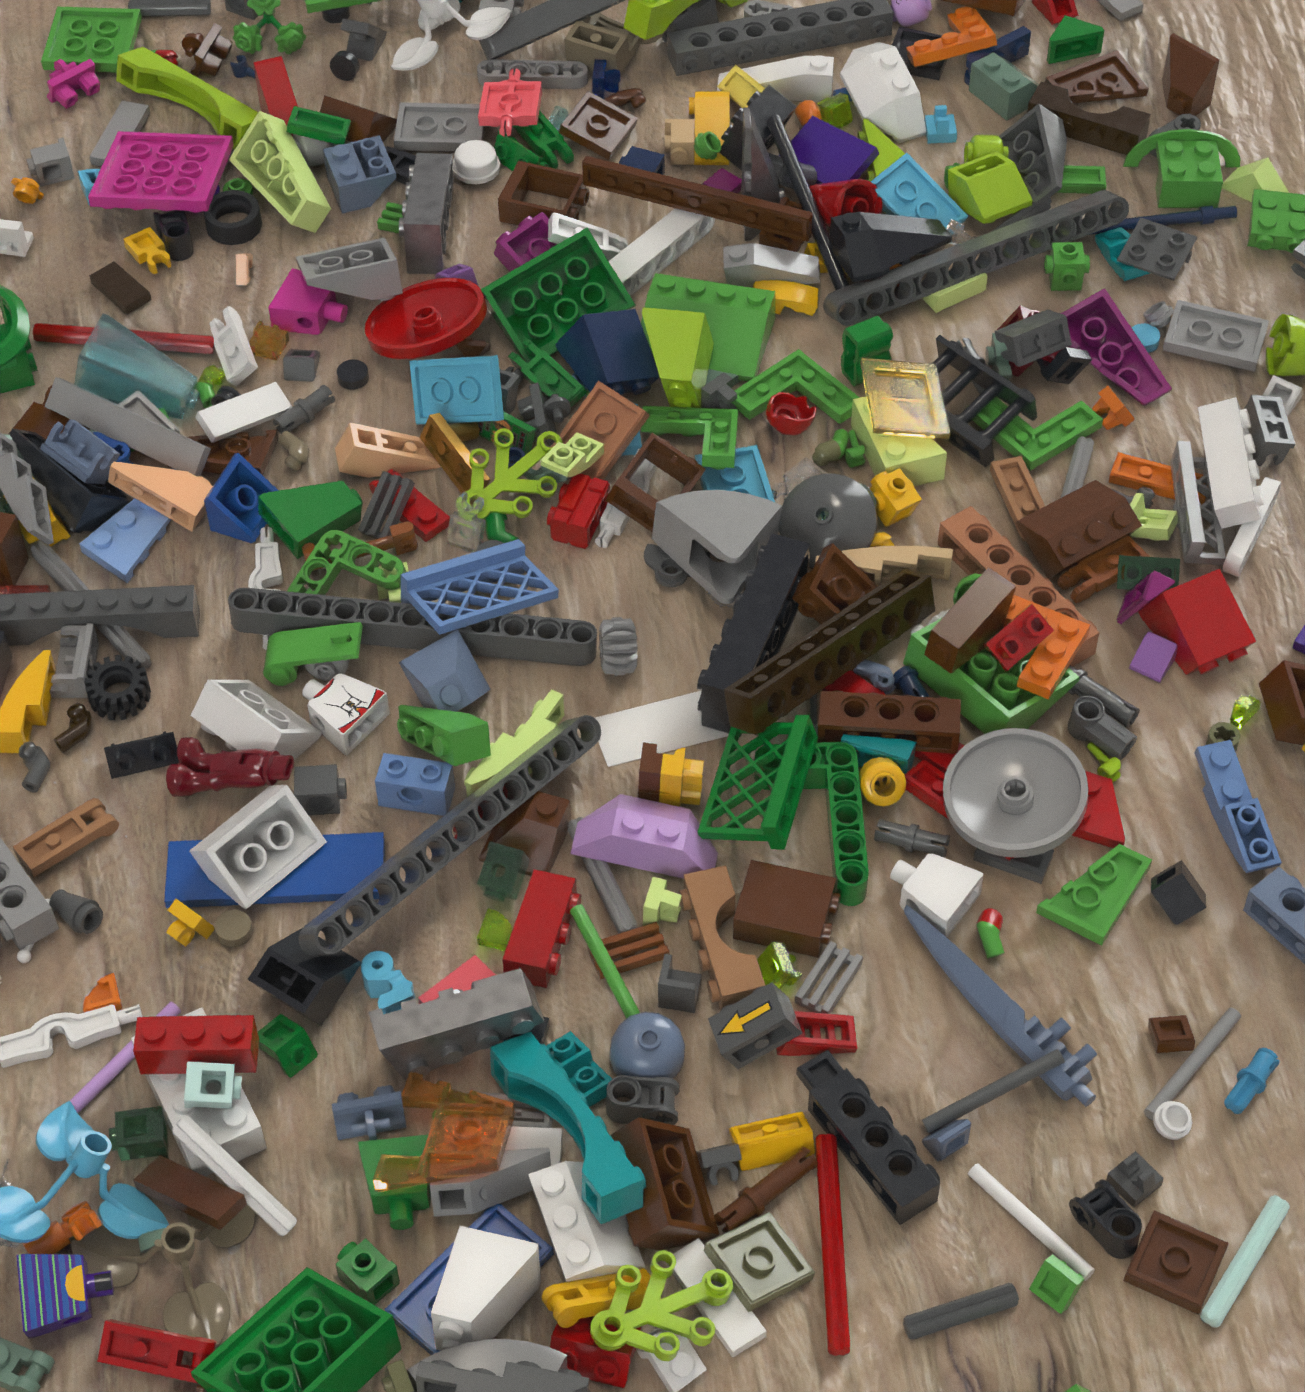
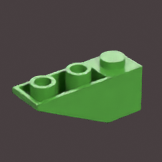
M409 705L398 706L399 719L397 721V728L401 738L454 767L491 756L488 722L470 713Z

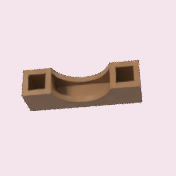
M726 865L684 874V889L678 891V894L682 895L680 905L683 912L689 910L691 917L688 920L690 937L692 941L699 942L701 950H697L701 971H708L710 980L707 981L709 997L712 1003L718 1002L721 1011L725 1006L740 1001L752 994L755 989L766 985L756 955L743 954L731 949L721 940L717 933L722 924L735 915L736 894Z

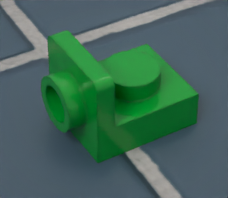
M281 1013L258 1031L259 1049L276 1059L284 1074L290 1078L318 1056L305 1029Z

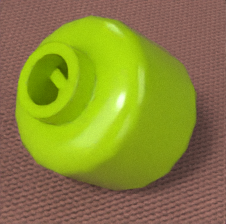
M975 135L970 142L965 144L964 163L995 151L1008 158V146H1003L1002 139L997 135Z

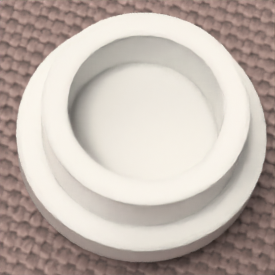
M1167 1101L1155 1110L1153 1123L1156 1130L1163 1137L1178 1140L1186 1136L1191 1130L1192 1117L1189 1109L1184 1104Z

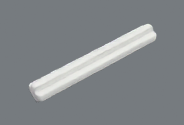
M186 1115L177 1122L171 1130L172 1134L229 1188L244 1194L247 1205L278 1235H286L297 1222L296 1217L190 1116Z

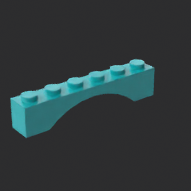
M531 1031L491 1046V1075L507 1097L545 1112L559 1122L573 1137L581 1151L584 1162L582 1167V1199L599 1223L602 1225L642 1208L643 1189L646 1188L643 1172L638 1166L634 1167L626 1157L622 1144L612 1139L607 1132L603 1119L593 1114L588 1107L581 1091L577 1092L573 1088L564 1068H558L552 1060L547 1046L544 1043L540 1044Z

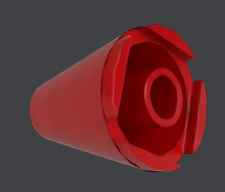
M851 179L809 186L822 219L829 228L831 217L846 213L868 212L882 214V199L877 196L875 190L878 188L868 180Z

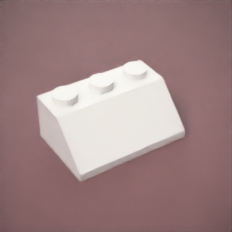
M207 680L190 715L201 723V728L204 731L225 740L226 747L232 751L244 749L277 750L280 755H292L294 760L315 743L322 734L319 729L250 680Z
M272 785L262 791L189 852L209 880L241 907L247 909L327 843V841L287 785Z
M564 1161L528 1174L565 1282L614 1274L623 1265H633L638 1269H646L639 1248L634 1246L629 1234L626 1214L601 1225L583 1201L582 1167L584 1162Z

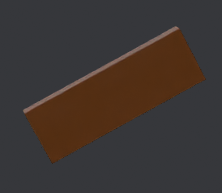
M161 1155L133 1179L138 1191L219 1230L228 1224L247 1205L244 1194Z

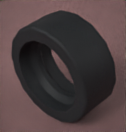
M222 191L213 196L208 211H203L207 234L212 240L220 244L238 245L246 243L257 236L262 227L259 202L253 195L245 191ZM239 212L248 215L245 219L238 222L225 223L218 221L221 216L227 213Z

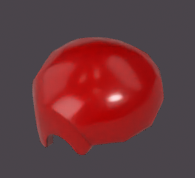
M778 392L771 396L766 408V416L771 426L783 435L792 436L805 432L812 424L817 412V406H812L811 408L808 406L806 396L795 397L786 392Z

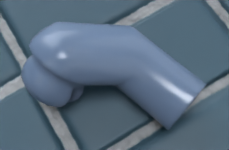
M866 659L854 668L853 672L855 674L869 678L873 686L885 694L893 692L896 688L893 673L885 665Z

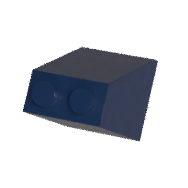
M636 309L584 314L555 344L559 353L589 392L600 381L620 395L633 392L634 395H640L648 392L651 389V385L660 377Z

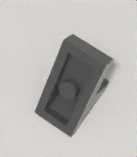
M342 19L341 30L349 33L346 51L352 53L357 59L372 61L382 45L387 31L369 23Z

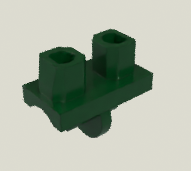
M1119 555L1117 589L1131 590L1153 571L1173 579L1175 583L1167 590L1179 585L1180 559Z

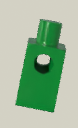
M433 1134L358 1142L362 1167L374 1213L378 1215L389 1214L390 1227L395 1230L411 1228L414 1225L413 1211L426 1210L430 1207L432 1156H435Z

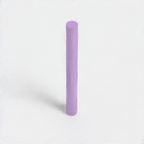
M169 1002L156 1016H177L181 1013V1010L175 1003ZM132 1040L70 1100L77 1113L91 1102L135 1058Z

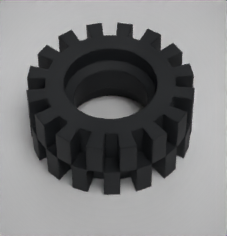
M115 655V661H110L108 656L103 658V665L98 661L93 664L94 670H88V678H85L84 683L89 703L94 712L97 711L98 715L102 718L107 714L109 720L115 721L116 715H120L121 720L127 719V713H131L132 717L138 714L137 707L142 711L146 707L145 701L149 702L151 690L146 670L142 667L141 662L138 660L133 662V658L130 656H126L125 660L122 661L121 655ZM116 683L131 684L127 689L118 693L105 691L109 686Z

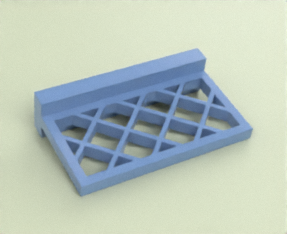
M519 539L401 574V603L412 604L439 635L558 598L559 589L525 556V545ZM505 582H508L513 584H519L521 585V587L519 589L504 586ZM529 586L540 588L543 590L536 592L527 590V588ZM476 591L489 593L492 595L489 598L474 594ZM500 595V596H506V597H511V598H515V599L506 601V600H500V599H497V598H498V596ZM446 600L459 602L462 604L459 607L444 603ZM469 604H470V605H476V606H481V607H485V608L479 609V610H475V609H469L468 606H469ZM445 614L455 617L442 621L438 615Z

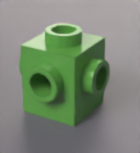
M1052 243L1050 255H1045L1044 270L1045 274H1049L1051 291L1082 289L1084 273H1089L1090 258L1089 255H1084L1083 243Z

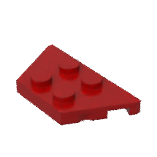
M1085 771L1088 781V804L1084 818L1072 836L1110 848H1115L1119 844L1124 846L1125 835L1112 779Z

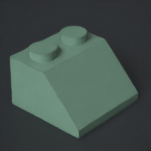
M994 52L971 64L969 91L1007 121L1028 109V103L1039 86L1032 78Z

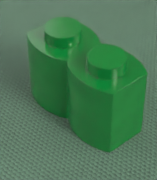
M878 315L850 326L843 331L842 344L844 351L841 355V369L853 387L888 372L889 362H891L889 349L893 339V332L890 325L883 322Z

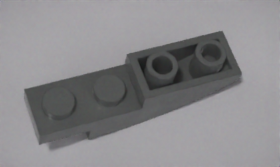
M434 1360L431 1363L419 1362L416 1373L417 1392H589V1378L582 1377L580 1373L569 1369H561L558 1372L542 1369L539 1365L529 1361H520L518 1363L506 1361L503 1377H500L487 1369L475 1368L470 1371L455 1368L454 1365L443 1360Z

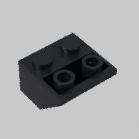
M301 928L268 947L248 980L265 993L322 1026L362 962L342 950L335 954L323 956H309L305 954L299 945V934L303 929ZM318 937V941L323 947L326 941Z

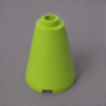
M1281 314L1274 322L1269 337L1274 338L1272 348H1266L1267 372L1277 377L1305 375V320L1291 314Z

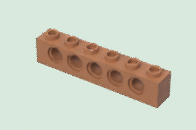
M970 506L940 522L938 545L941 548L953 549L952 560L968 576L974 573L983 574L985 570L990 568L1016 586L1014 595L1091 625L1087 638L1070 664L1072 667L1096 653L1099 637L1096 626L1091 621L1086 620L1076 610L1074 604L1069 599H1065L1054 588L1051 581L1043 577L1032 566L1028 558L1016 551L1010 541L1005 536H1001L984 515H980Z

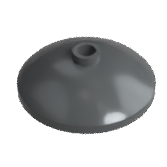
M820 474L802 481L788 494L782 505L779 533L780 536L810 543V568L813 569L816 556H819L823 548L831 543L841 551L870 547L877 529V512L871 496L857 481L840 474ZM821 512H829V516L827 519H818V516Z

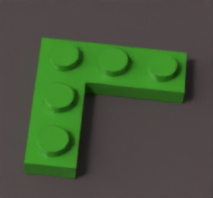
M798 349L734 390L737 393V399L731 403L737 407L740 413L751 420L766 410L771 396L778 392L791 394L797 390L837 423L841 424L852 416L853 399L860 397Z
M996 396L973 421L985 430L1008 406ZM1081 400L1035 429L1017 415L994 440L1014 457L1022 456L1027 469L1031 471L1074 445L1079 437H1087L1102 428L1103 418Z
M643 406V410L650 416L641 427V432H649L650 434L653 432L656 435L673 433L688 437L704 435L702 467H711L717 470L734 468L738 409Z

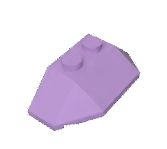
M623 794L618 795L577 823L571 849L572 855L683 879L684 874L715 868L718 852L710 839H702L697 832L700 824L691 809Z

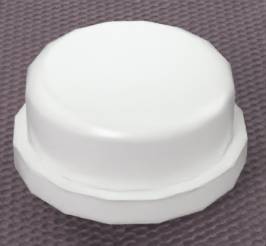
M471 140L462 143L456 149L453 159V174L458 180L467 184H483L493 180L499 174V157L496 155L495 148L490 143L482 140Z

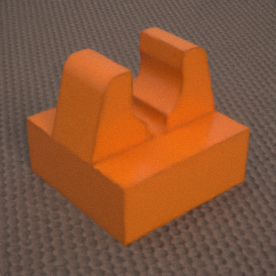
M1108 385L1098 392L1101 398L1093 406L1092 410L1099 416L1108 413L1102 423L1106 430H1110L1120 424L1126 427L1135 420Z

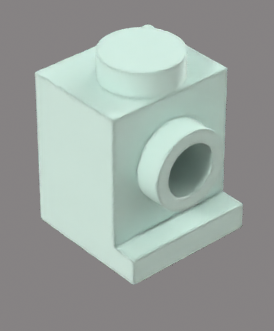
M187 1062L184 1108L232 1109V1099H240L242 1076H234L235 1064ZM216 1082L221 1086V1090L218 1094H209L206 1091L207 1085Z

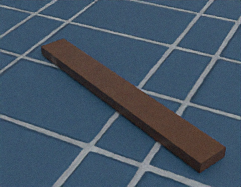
M585 156L582 161L583 185L806 242L812 236L813 212L590 156Z

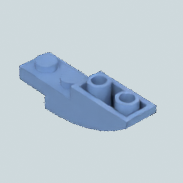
M1231 740L1197 747L1194 753L1206 784L1203 788L1205 798L1227 846L1245 873L1280 866L1282 862L1258 798L1252 799Z

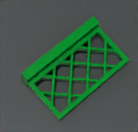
M796 715L794 722H774L763 732L758 733L756 738L742 747L738 743L740 734L749 733L731 727L697 833L702 839L767 841L771 849L785 850L818 739L809 715ZM779 734L788 735L787 740L776 747L769 742ZM764 744L769 751L753 761L748 754ZM744 758L748 765L732 774L729 771L730 766ZM777 759L780 762L779 767L765 775L760 768ZM756 772L761 779L744 788L740 781ZM735 786L739 793L723 802L720 798L721 794ZM768 786L771 790L770 796L757 803L751 796ZM747 800L752 807L736 817L731 812V809ZM723 814H726L731 820L721 827H711L712 822ZM757 815H760L763 819L760 829L745 828L743 824Z

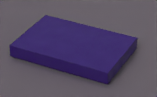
M812 116L791 140L798 161L809 164L816 169V184L858 179L879 155L877 147L815 116Z

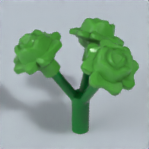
M248 0L247 6L255 10L258 16L263 15V18L256 25L248 26L246 23L241 22L233 27L235 45L244 52L251 54L262 50L261 41L263 38L260 35V29L266 23H272L278 29L279 35L274 38L278 44L277 49L279 52L285 51L288 55L302 48L306 35L303 33V26L301 24L296 25L294 22H290L287 26H282L274 18L275 8L281 5L280 0Z

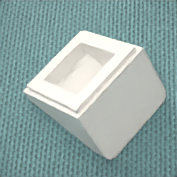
M1273 375L1262 396L1281 397L1288 417L1304 393L1302 387Z

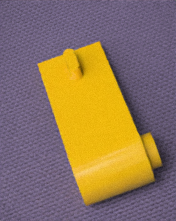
M695 91V97H689V115H695L694 140L699 133L710 131L718 137L721 146L723 145L724 141L721 137L729 127L730 91ZM694 149V165H729V160L719 152L717 157L711 160L699 157Z

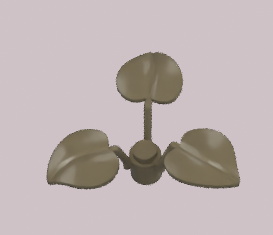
M246 1205L221 1230L188 1215V1222L191 1227L181 1222L168 1225L163 1230L161 1239L155 1240L154 1246L142 1256H140L138 1239L119 1237L110 1232L104 1225L96 1228L80 1241L75 1239L71 1242L72 1253L83 1255L87 1261L88 1274L111 1270L114 1288H121L134 1282L138 1273L137 1263H146L159 1250H162L163 1256L168 1262L181 1266L187 1292H177L167 1300L163 1309V1323L166 1331L192 1337L213 1339L217 1341V1347L228 1330L230 1304L226 1293L216 1283L206 1282L194 1289L188 1262L195 1251L194 1239L202 1241L208 1236L211 1243L217 1247L228 1248L244 1242L251 1234L255 1223V1212Z

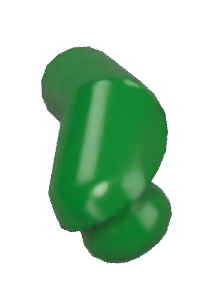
M492 512L485 518L484 522L488 540H498L507 543L519 539L505 531L506 523L504 520L508 519L506 514Z

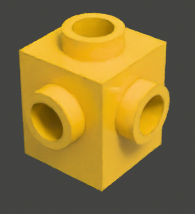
M900 468L891 473L883 471L876 475L870 481L871 487L867 491L874 502L877 516L885 527L911 516L922 500L911 480L905 476Z

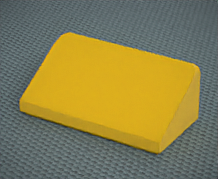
M803 1112L729 1128L732 1143L739 1144L742 1160L738 1161V1165L742 1171L785 1162L798 1152L801 1147H806L810 1150V1153L805 1157L815 1153L813 1132Z

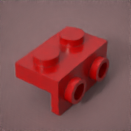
M594 1316L581 1318L568 1328H563L558 1323L556 1324L551 1335L550 1348L567 1354V1369L576 1371L582 1377H587L592 1381L620 1388L626 1387L630 1364L637 1349L636 1347L625 1344L613 1351L603 1350L598 1347L590 1334V1326ZM605 1325V1328L609 1331L614 1332L618 1330L615 1326Z

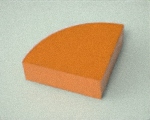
M114 973L106 975L97 981V985L84 999V1013L109 1005H114L116 1011L123 1009Z

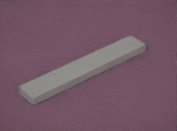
M55 377L44 406L69 419L76 420L78 423L107 437L125 442L130 448L176 470L188 471L195 476H201L211 450L207 446L62 378Z

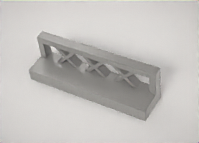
M1177 441L1170 465L1184 563L1224 565L1226 556L1222 529L1214 511L1206 458L1192 456L1190 441ZM1195 469H1203L1204 475L1199 480L1196 479ZM1198 492L1207 498V501L1202 505L1199 503ZM1202 517L1211 523V526L1206 530L1203 529ZM1205 542L1215 549V553L1202 552Z

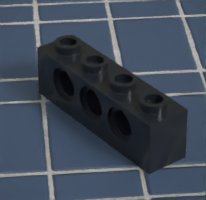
M846 1068L809 1091L808 1111L827 1134L831 1133L836 1136L839 1150L899 1225L938 1201L940 1189L938 1173L932 1165L924 1164L919 1158L911 1139L907 1135H901L893 1126V1120L889 1112L883 1106L878 1107L870 1097L866 1084L860 1078L855 1079ZM857 1113L860 1115V1117L850 1118L845 1114ZM878 1141L884 1145L881 1147H874L870 1145L869 1142ZM902 1170L906 1172L907 1175L897 1176L893 1174L892 1171Z

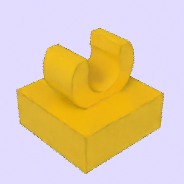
M175 899L167 910L178 919L170 925L166 933L185 947L194 938L195 931L205 939H208L215 930L212 924L178 899Z

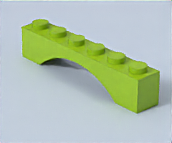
M629 0L623 29L644 40L663 34L681 12L700 0ZM748 0L717 1L729 7H734Z
M145 47L118 55L117 82L136 93L166 98L193 109L213 126L217 135L232 136L234 150L258 114L254 109Z

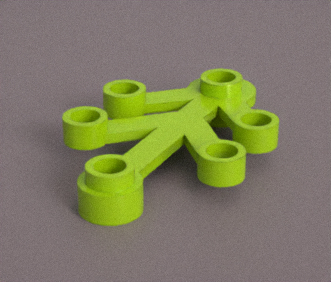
M502 428L497 430L494 435V445L496 447L494 481L484 488V469L488 466L489 454L484 449H474L469 457V464L472 467L471 488L464 492L460 498L459 506L461 513L473 521L483 520L492 512L515 514L519 518L528 517L533 507L530 498L519 496L514 501L494 498L503 491L539 494L544 498L552 497L557 490V482L553 477L543 476L539 480L519 478L535 466L553 448L545 446V440L552 439L556 444L558 442L563 443L561 437L552 431L543 432L537 439L536 447L508 469L509 449L513 445L514 436L509 429ZM505 435L510 441L502 444L498 441V437ZM480 455L484 457L485 461L478 464L474 462L473 458ZM543 483H550L553 489L544 491L541 485ZM478 499L482 502V505L474 508L471 506L470 501ZM519 503H525L528 505V510L519 511L516 506Z
M658 1251L654 1254L651 1261L650 1270L652 1274L641 1307L625 1314L630 1293L637 1290L641 1280V1273L633 1265H623L618 1269L615 1278L617 1288L609 1310L597 1313L591 1322V1337L595 1344L603 1350L613 1351L627 1344L653 1353L662 1361H671L677 1356L680 1347V1341L675 1334L689 1338L698 1346L710 1344L715 1334L714 1323L706 1317H699L694 1321H690L672 1313L701 1301L711 1306L725 1304L729 1300L733 1289L731 1277L721 1269L709 1270L703 1275L700 1283L660 1299L667 1278L674 1272L676 1258L669 1251ZM665 1261L670 1267L662 1268L657 1262ZM622 1276H631L634 1282H625ZM711 1281L720 1282L723 1286H714ZM648 1324L669 1332H663L655 1337L636 1328ZM605 1325L615 1326L618 1330L614 1332L609 1331L605 1328ZM696 1328L706 1329L708 1335L698 1334ZM668 1343L673 1347V1350L666 1351L661 1348L660 1344Z

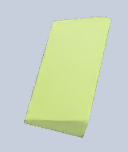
M982 273L922 299L935 313L940 312L985 291L988 276L986 273Z

